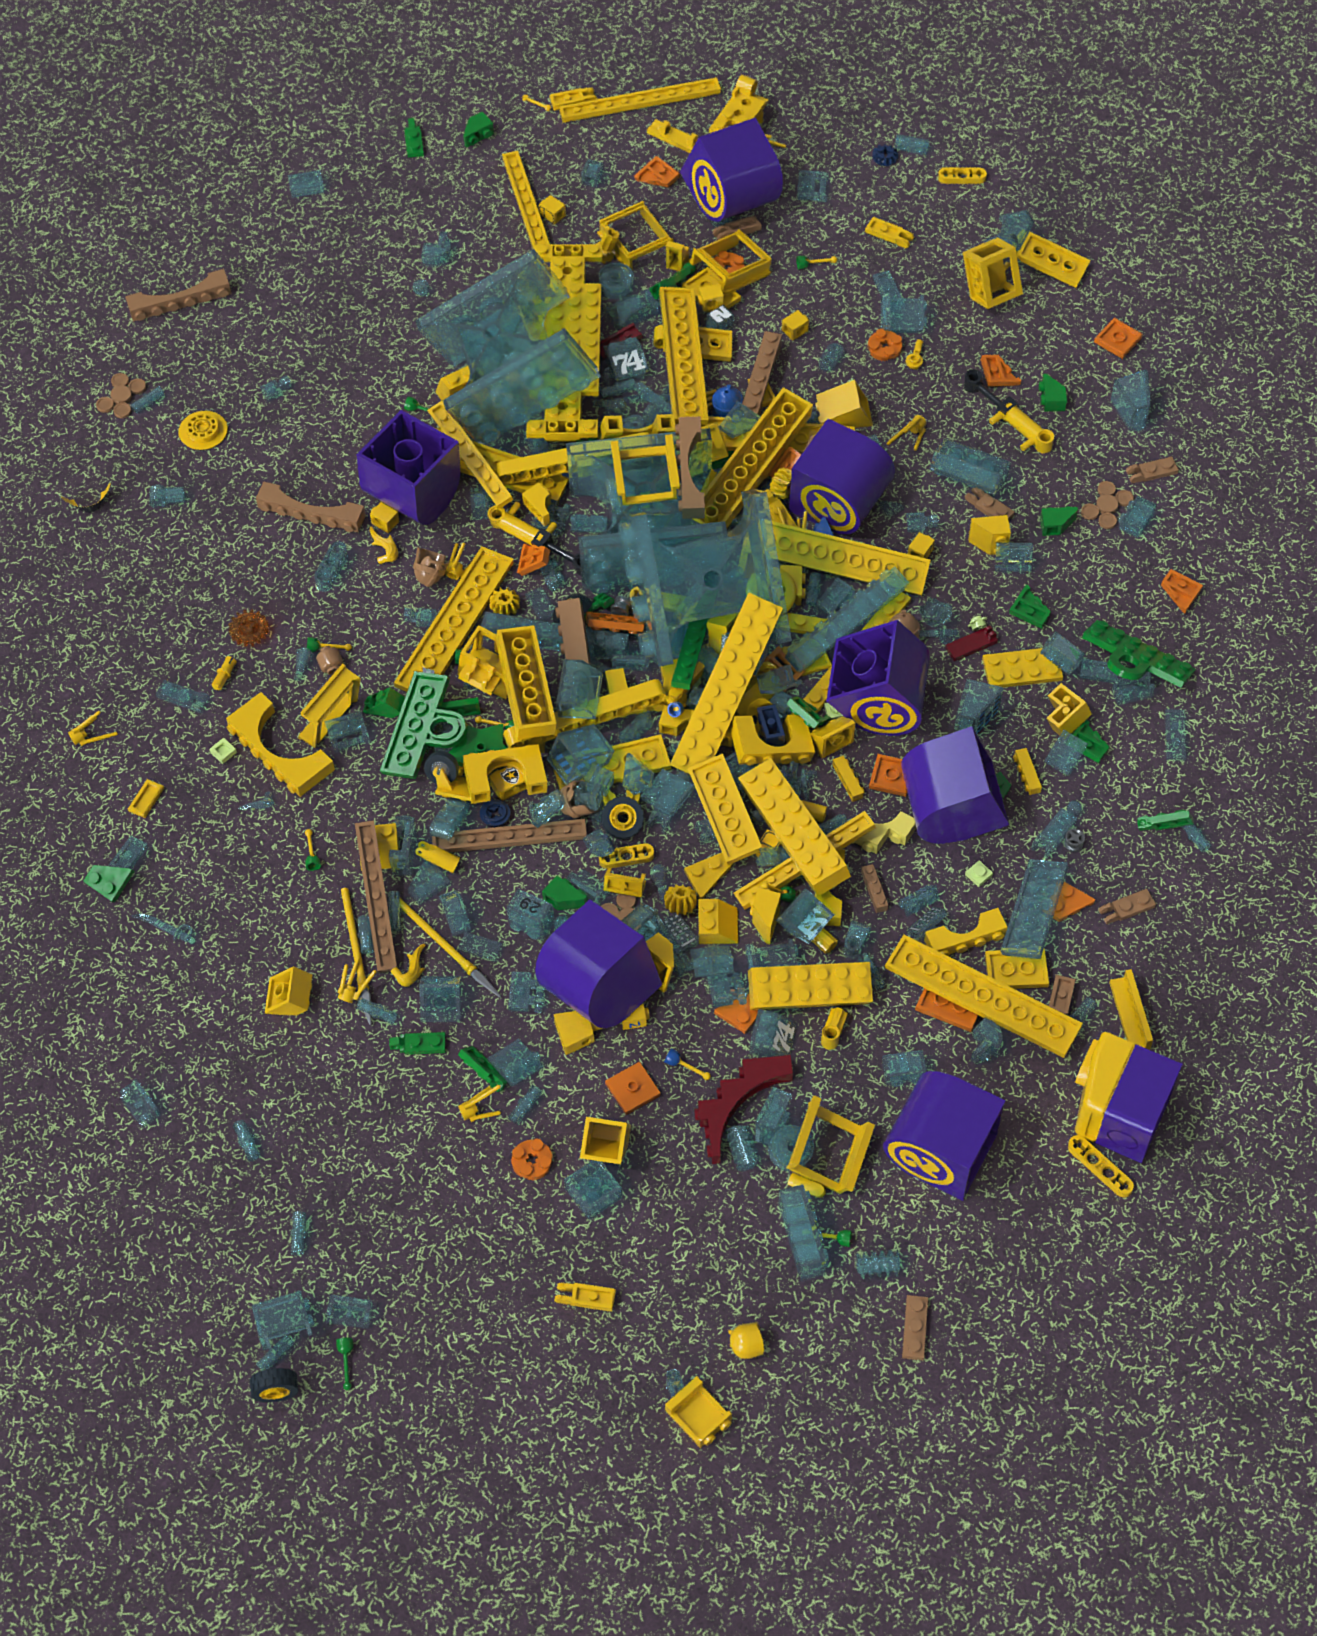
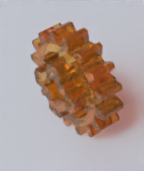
M253 609L249 613L246 610H243V614L236 613L237 618L232 617V623L228 624L232 640L237 641V645L244 643V647H247L248 643H251L252 647L254 642L260 644V639H266L265 634L269 633V625L265 615L261 616L260 611L254 613Z

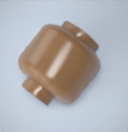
M330 646L321 648L316 657L321 671L328 675L334 674L343 663L339 650Z

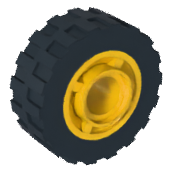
M620 796L613 798L602 811V826L606 833L610 834L613 838L629 839L635 836L642 828L644 812L640 804L630 797ZM625 813L628 821L625 823L619 822L617 819L618 814Z
M265 1369L250 1377L251 1398L255 1399V1401L271 1403L288 1400L297 1395L299 1391L297 1373L291 1369Z

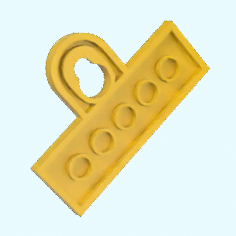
M661 734L564 757L580 780H584L581 790L598 787L604 806L613 798H616L615 794L610 791L612 784L616 782L624 783L628 787L626 797L636 800L639 804L640 790L636 778L671 769L670 760ZM582 755H592L601 768L594 772ZM580 759L591 774L583 777L573 762ZM552 760V767L560 790L572 781L558 762Z

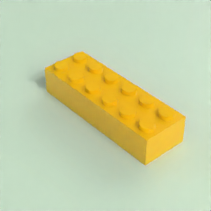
M535 626L497 630L496 644L517 740L555 735L557 723Z
M870 962L754 967L748 970L750 1010L864 1005L873 1002Z

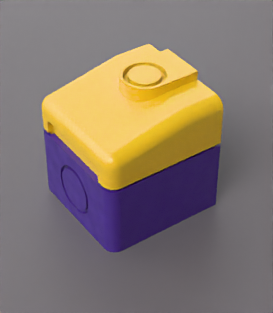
M1103 1032L1099 1041L1093 1039L1075 1081L1076 1084L1083 1086L1075 1132L1090 1142L1094 1143L1096 1141L1095 1144L1142 1164L1172 1095L1182 1063L1137 1044L1134 1047V1043L1111 1033Z

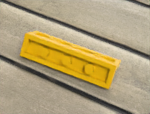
M1132 969L1126 970L1123 978L1110 980L1112 994L1126 1040L1134 1043V1047L1137 1044L1150 1050L1153 1043L1152 1034Z

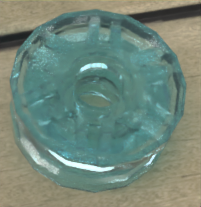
M610 263L599 271L598 281L601 283V294L605 297L622 299L631 294L633 290L634 273L627 265Z
M788 1125L782 1127L769 1142V1157L774 1165L781 1170L791 1171L786 1167L793 1152L788 1150L787 1145L790 1144L795 1147L801 1130L799 1126ZM810 1134L799 1162L802 1166H805L813 1156L814 1143Z

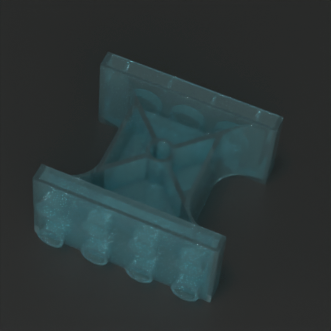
M534 249L415 320L419 332L452 367L465 360L467 361L470 376L466 386L444 399L443 403L446 411L476 442L484 445L497 441L502 434L516 426L526 424L531 417L545 409L555 407L563 398L575 391L587 388L592 381L601 377L597 366L565 328L547 337L544 329V319L547 312L570 298L563 283Z
M710 428L701 429V442H697L689 458L688 468L694 485L704 484L712 469V438ZM675 432L566 443L570 498L593 496L602 500L608 508L610 527L603 534L578 537L582 591L591 590L593 593L602 594L615 587L627 586L629 589L640 586L645 588L648 584L662 582L668 586H676L684 580L699 578L704 582H713L719 579L720 576L727 575V529L725 521L701 524L693 519H682V511L679 512L678 500H682V496H678V489L677 499L623 506L622 498L617 494L611 441H618L619 451L664 446L666 445L665 435L672 434L676 456L680 455V450L676 451V440L679 439V435L676 436ZM666 455L621 460L626 497L671 492Z
M753 489L741 492L744 511L739 524L733 530L722 534L673 543H660L656 540L650 531L646 513L641 511L625 513L626 522L618 523V533L621 545H624L625 548L631 547L633 559L624 560L628 582H631L632 585L638 584L639 596L631 597V605L634 618L638 619V622L644 621L646 632L637 634L641 656L644 655L645 659L651 658L659 667L674 664L671 643L674 634L682 625L692 621L739 613L748 592L783 608L770 640L776 644L792 641L766 491ZM711 571V579L704 583L705 574Z

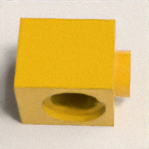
M719 283L699 288L697 302L698 305L702 306L704 312L719 309V307L723 306L724 296Z
M799 310L782 320V331L792 341L809 330V319Z
M382 502L370 512L371 523L386 533H389L399 523L398 511Z

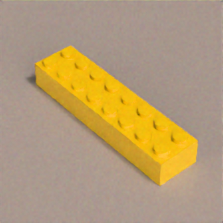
M771 758L738 777L743 790L817 897L851 877L848 867Z

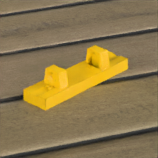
M655 119L647 129V134L688 153L691 152L698 140V135L694 133L689 135L672 127L670 122L666 120L661 122Z

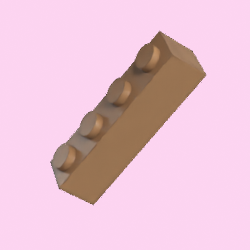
M874 865L863 866L861 873L875 912L887 911L888 903Z

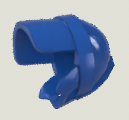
M731 384L715 391L712 397L713 417L740 418V410L743 403L741 392Z

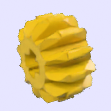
M783 467L782 469L779 468L777 473H774L770 483V491L773 495L782 499L790 496L792 470Z
M500 587L499 592L494 590L493 595L489 598L490 609L494 615L499 614L501 619L504 615H507L509 618L510 613L516 615L517 610L520 608V597L516 595L515 590L510 591L508 587L506 590Z
M675 884V887H669L668 891L664 894L665 909L670 910V913L675 912L677 915L679 913L684 915L687 912L692 913L697 905L696 891L692 890L690 886L685 887L684 884L682 886Z

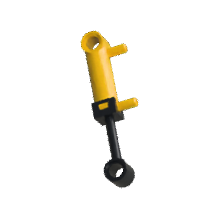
M970 369L965 373L964 389L969 393L980 391L997 406L996 415L989 419L990 424L994 425L999 420L1002 422L1007 421L1028 439L1020 445L1022 451H1025L1033 444L1040 453H1048L1052 450L1054 433L1040 427L1018 408V403L1010 396L1001 401L984 387L982 373L979 370Z
M515 502L508 512L503 507L498 509L496 505L488 510V517L494 528L502 529L530 546L547 547L550 551L572 562L576 573L580 576H588L592 573L593 565L587 553L580 552L574 556L553 544L552 533L557 527L555 522H551L546 530L542 528L539 530L514 516L521 507L519 502Z

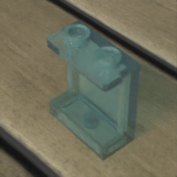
M1027 210L1000 215L999 220L1003 225L996 237L987 238L985 242L998 237L1014 246L1016 251L1020 250L1035 223Z
M890 293L882 294L880 300L881 329L894 333L923 332L924 327H927V317H924L927 301H924V295L914 299L890 298Z
M407 815L396 816L395 823L398 838H403L402 851L390 850L389 852L392 874L412 876L418 839L415 817Z
M792 938L788 939L787 944L754 949L753 944L745 945L748 970L754 967L801 965V962H797L796 956H799L797 944H793Z
M776 1087L772 1088L756 1119L755 1141L771 1148L775 1147L790 1117V1113L786 1109L792 1099V1094Z
M301 1291L251 1305L263 1350L271 1348L270 1339L304 1329L307 1330L308 1336L313 1335L311 1327L315 1326L312 1314H307V1311L311 1310L308 1298L303 1299Z

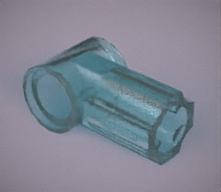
M159 484L150 487L149 504L153 508H157V506L164 507L165 504L185 503L184 487L165 488Z

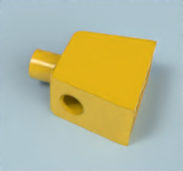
M576 1011L554 1014V1023L565 1055L595 1042L593 1031L603 1029L595 1026Z

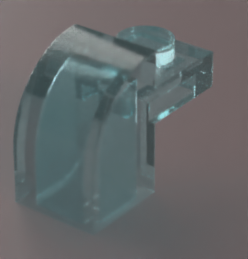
M440 232L438 244L424 242L421 254L423 266L440 267L451 260V239H448L447 232Z
M455 890L438 896L452 936L470 931L467 912L459 892Z
M985 1017L973 1029L972 1038L980 1044L972 1052L971 1061L976 1066L981 1061L983 1063L986 1062L991 1054L997 1057L1003 1041L1002 1031L999 1026L991 1019Z

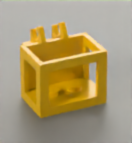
M997 237L962 252L970 298L989 309L1023 294L1016 248ZM1009 257L1010 262H1005L1004 264L1003 259ZM1010 265L1014 286L1006 281L1005 270ZM1002 288L1009 291L992 299V293Z
M478 625L460 652L458 679L489 695L494 693L501 698L507 699L508 695L499 655L482 647L484 636L496 642L497 634ZM473 644V648H472L471 652H470V653H467V651L469 650V648H470L471 645Z

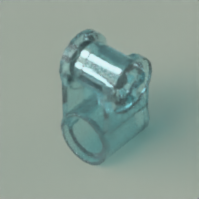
M854 920L851 921L843 950L846 958L854 960L860 956L864 944L867 942L866 938L869 937L871 926Z

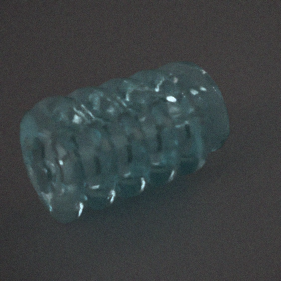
M733 1126L725 1131L738 1171L750 1170L760 1160V1156L755 1155L758 1149L752 1148L756 1143L751 1140L753 1134L748 1133L751 1130L750 1126Z
M898 1249L895 1255L892 1250L888 1251L887 1256L884 1251H880L879 1257L876 1252H872L870 1258L867 1252L863 1253L862 1259L859 1253L855 1255L857 1274H860L862 1279H865L866 1273L869 1274L871 1279H873L874 1272L877 1273L879 1278L882 1277L884 1271L887 1277H890L891 1271L894 1272L895 1276L899 1274L900 1258Z

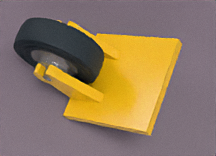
M445 751L432 753L425 762L424 771L428 779L437 784L435 794L445 798L452 797L462 801H471L466 777L457 776L459 764L456 758Z

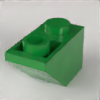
M483 111L468 119L463 134L466 148L494 134L493 122Z
M1043 374L1042 381H1039V392L1042 391L1040 405H1044V412L1065 411L1067 404L1066 387L1048 374Z
M1078 507L1042 508L1040 514L1042 536L1061 535L1076 520Z
M391 687L381 690L373 695H369L365 699L363 713L394 718L400 714L405 697Z
M558 875L542 891L543 900L556 910L578 909L587 902V895L583 890H577L567 879H562Z

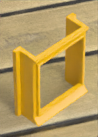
M644 201L599 220L600 231L597 234L602 239L604 232L607 228H610L608 224L640 210L641 216L659 237L658 240L631 252L627 251L619 239L617 240L612 252L627 273L633 270V260L664 246L666 247L668 241L673 242V238L669 237L645 206Z
M738 229L737 232L701 248H693L692 258H689L688 262L694 265L704 261L723 279L721 290L724 295H727L770 275L771 271L769 268L772 258ZM740 239L761 260L729 273L712 257L720 251H726L737 246Z
M672 434L665 435L666 445L631 450L619 451L618 441H611L617 494L622 498V506L677 499V489H680ZM666 455L671 492L626 497L621 460Z
M343 663L301 711V716L310 723L299 734L298 738L316 748L317 743L319 744L351 704L358 702L361 678L348 670Z
M814 1095L808 1103V1110L786 1168L839 1194L847 1190L852 1192L875 1125L866 1122L860 1126L819 1106L821 1098ZM815 1116L855 1135L839 1183L799 1164Z

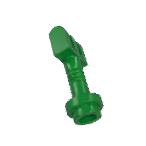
M601 592L594 597L595 602L587 612H593L600 607L606 609L614 603V598Z

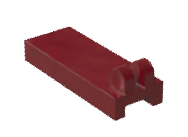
M631 323L600 341V357L602 360L611 357L643 338L635 324Z
M989 625L946 644L945 649L955 662L998 643L997 634Z

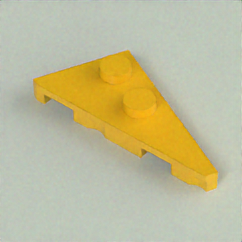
M721 852L685 867L684 872L696 891L698 898L704 899L708 891L712 887L714 888L717 881L730 870L733 863L727 865Z

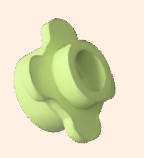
M976 616L972 618L968 627H972L973 631L985 628L987 626L985 621L987 617Z

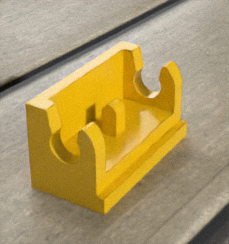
M607 868L604 875L603 891L642 897L646 885V874L642 873L641 878L613 874L611 873L612 868Z

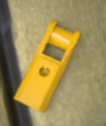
M793 1172L788 1180L789 1186L815 1197H823L826 1193L825 1188L821 1184Z

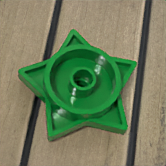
M503 724L484 729L468 725L465 739L448 753L456 758L459 766L463 767V755L506 749L507 747L503 744Z

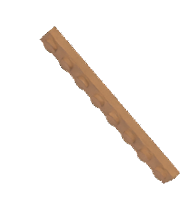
M585 819L433 833L432 845L450 853L587 839Z
M374 821L355 823L378 973L388 972L397 967L375 824Z

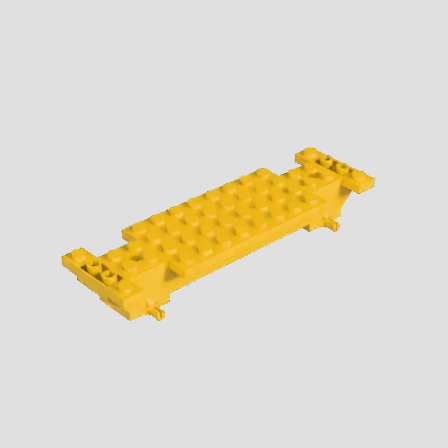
M602 244L534 245V262H550V284H532L528 396H545V420H527L526 437L544 438L546 442H577V440L582 438H598V420L582 419V396H599L601 283H586V262H602Z

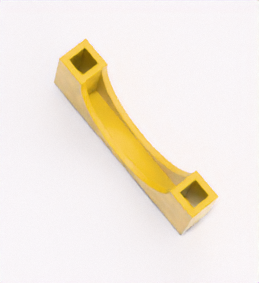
M260 692L226 718L227 729L233 736L236 734L239 737V741L244 747L248 746L251 749L250 751L255 758H261L263 765L268 770L272 769L275 772L276 778L280 782L284 781L291 793H296L301 797L335 770L333 760L321 749L312 755L297 759L282 758L269 752L261 743V732L267 720L275 713L273 703Z

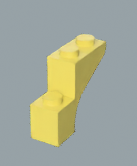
M900 811L896 818L888 823H874L876 826L874 830L853 843L862 846L865 851L875 854L878 853L888 837L892 842L905 846L916 830L914 818Z

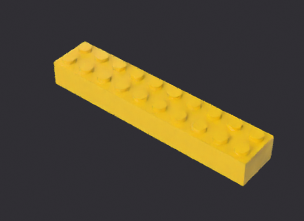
M783 387L704 491L705 518L686 519L685 526L706 539L717 543L812 415L813 404Z

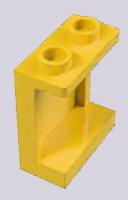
M697 1376L665 1404V1411L700 1448L704 1444L706 1446L711 1444L716 1438L715 1434L720 1430L722 1432L725 1431L732 1423V1413L730 1411L727 1412L711 1396Z

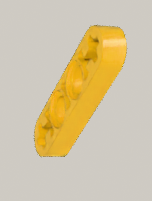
M1075 1135L1070 1138L1068 1150L1115 1194L1120 1197L1131 1195L1134 1184L1128 1176L1084 1137ZM1074 1142H1075L1076 1144H1078V1143L1080 1142V1143H1081V1148L1077 1147V1148L1075 1149V1148H1074ZM1095 1155L1099 1161L1096 1164H1091L1088 1162L1087 1157ZM1110 1169L1113 1171L1114 1176L1107 1178L1103 1175L1102 1171ZM1117 1176H1119L1120 1178L1118 1182L1116 1181L1115 1184H1113L1112 1182H1114ZM1125 1184L1128 1185L1127 1190H1126V1189H1123V1190L1120 1189V1186H1121V1185H1125Z

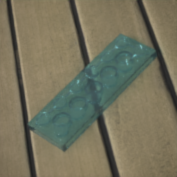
M1029 859L1001 947L1002 955L1041 959L1068 870L1066 862Z

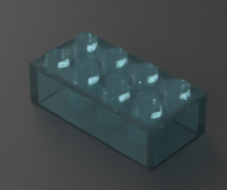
M945 438L934 451L929 470L937 475L950 477L953 481H960L970 487L982 489L986 493L996 494L1006 482L1012 462Z
M803 1184L779 1190L778 1207L800 1282L825 1276V1269L828 1268L827 1261L829 1260L826 1248H822L821 1241H823L821 1230L816 1228L817 1216L815 1210H811L810 1203H812L810 1193L805 1191Z

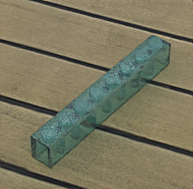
M895 566L891 570H884L877 581L873 579L866 586L867 589L864 591L859 590L853 596L854 599L852 601H845L840 606L841 609L838 612L834 610L828 615V620L824 623L820 621L811 633L806 632L800 638L801 641L799 643H792L787 648L788 652L785 658L801 673L833 648L837 638L849 635L903 592L909 581Z
M485 612L481 627L495 634L500 629L534 625L539 648L561 651L560 644L563 643V637H560L558 632L560 623ZM586 628L590 656L626 662L630 648L629 634Z

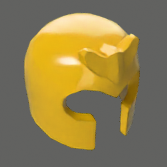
M758 1322L738 1325L734 1330H728L730 1334V1347L737 1357L750 1359L763 1355L764 1344L758 1329L760 1327Z

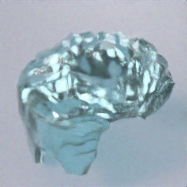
M929 598L925 605L919 607V612L926 624L931 627H939L950 621L952 605L939 602L935 598Z

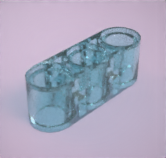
M341 541L332 543L314 574L316 587L319 591L326 592L332 588L348 560L346 545Z
M450 797L432 821L429 831L430 835L450 840L469 812V802Z

